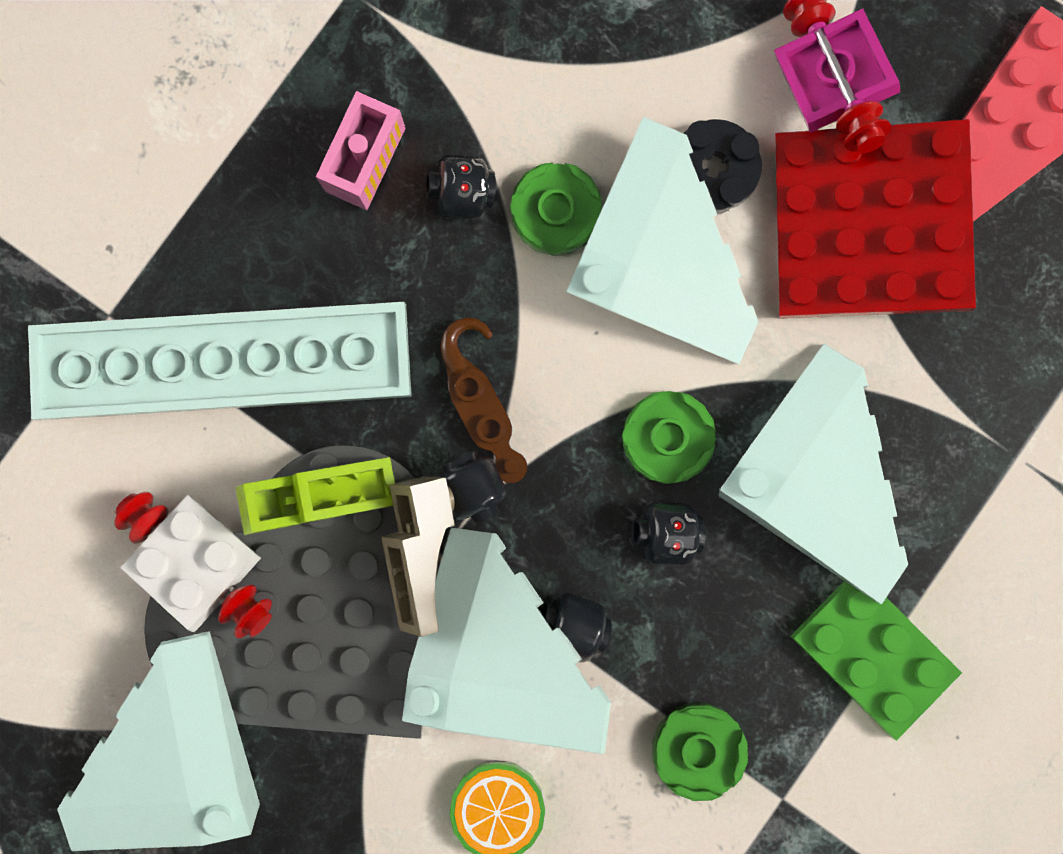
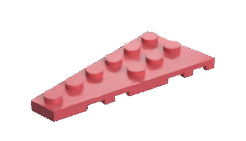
M1042 6L1031 16L962 118V120L970 119L973 221L1063 154V20Z

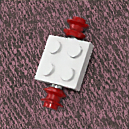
M150 492L130 494L118 504L115 511V528L118 530L131 528L129 540L134 544L143 542L120 568L187 630L195 632L220 603L222 605L218 620L221 624L234 621L237 624L234 631L236 638H242L246 635L254 637L268 625L272 618V614L269 613L272 601L266 598L257 602L254 599L257 588L252 584L235 589L238 583L261 558L195 499L187 495L169 515L168 509L164 505L151 507L154 498Z

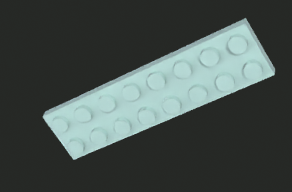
M405 302L28 326L31 419L38 421L411 397Z

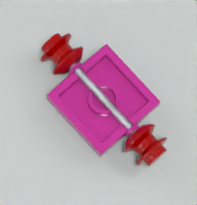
M788 0L784 6L783 14L788 21H792V34L800 38L775 49L774 52L809 132L811 133L837 121V131L841 134H848L844 141V146L848 151L869 153L878 149L884 144L887 135L891 131V123L886 119H879L883 113V107L879 102L901 91L900 82L863 8L832 22L836 10L832 4L826 3L827 0Z

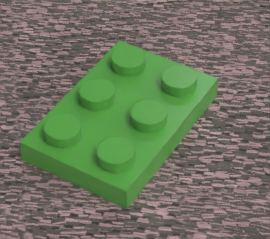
M846 581L790 636L896 741L962 674L887 597L880 605Z

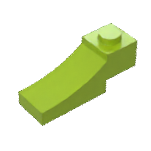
M388 457L241 484L235 487L244 535L393 506L390 485L395 484L391 460Z

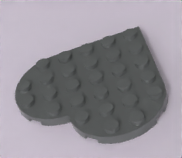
M357 446L324 447L292 460L275 474L273 478L388 458L389 456ZM390 458L395 483L415 479L403 465ZM394 506L244 535V532H232L261 558L238 583L235 589L252 584L257 588L254 596L257 602L266 598L272 601L269 611L272 614L270 622L254 637L246 635L242 638H236L234 631L237 624L234 621L221 624L218 620L222 605L220 603L195 632L187 630L150 596L144 627L145 645L149 660H151L163 641L210 631L236 724L421 739L422 725L402 721L408 671L419 636L399 630L381 537L398 532Z

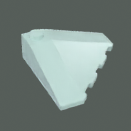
M643 117L587 242L567 292L740 364L758 324V319L753 306H747L737 279L741 275L728 243L723 244L713 218L717 215L705 181L699 182L689 155L693 153L686 134Z
M823 344L723 484L719 497L881 605L908 566L905 548L904 546L899 547L893 521V517H897L890 481L884 480L878 452L882 451L875 415H870L864 392V388H867L868 384L864 368L826 344Z
M451 528L435 580V605L439 631L418 637L408 671L402 721L445 731L599 754L605 753L611 701L601 686H596L592 689L576 666L582 659L560 628L552 631L537 609L543 604V601L523 572L514 575L500 554L506 547L496 533Z
M210 631L160 643L150 660L154 664L142 684L136 682L116 714V717L119 719L108 738L102 736L82 769L85 775L74 792L68 791L57 809L71 851L204 846L251 835L260 803Z

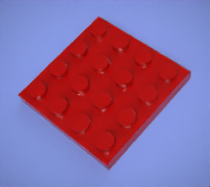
M970 119L891 125V131L887 135L884 144L869 153L848 151L844 146V141L848 134H841L837 129L816 130L811 133L809 131L775 133L780 319L963 312L976 309Z

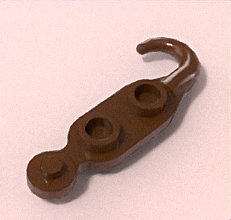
M469 317L457 319L447 326L442 334L440 343L442 357L447 368L450 398L473 441L478 447L494 453L496 457L495 465L502 480L506 483L519 482L527 473V462L522 454L510 447L509 441L512 436L510 419L488 378L462 356L457 346L459 335L466 330H476L486 339H490L493 333L479 319Z

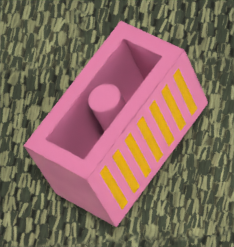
M358 91L355 92L316 175L325 192L368 210L406 129L400 110Z

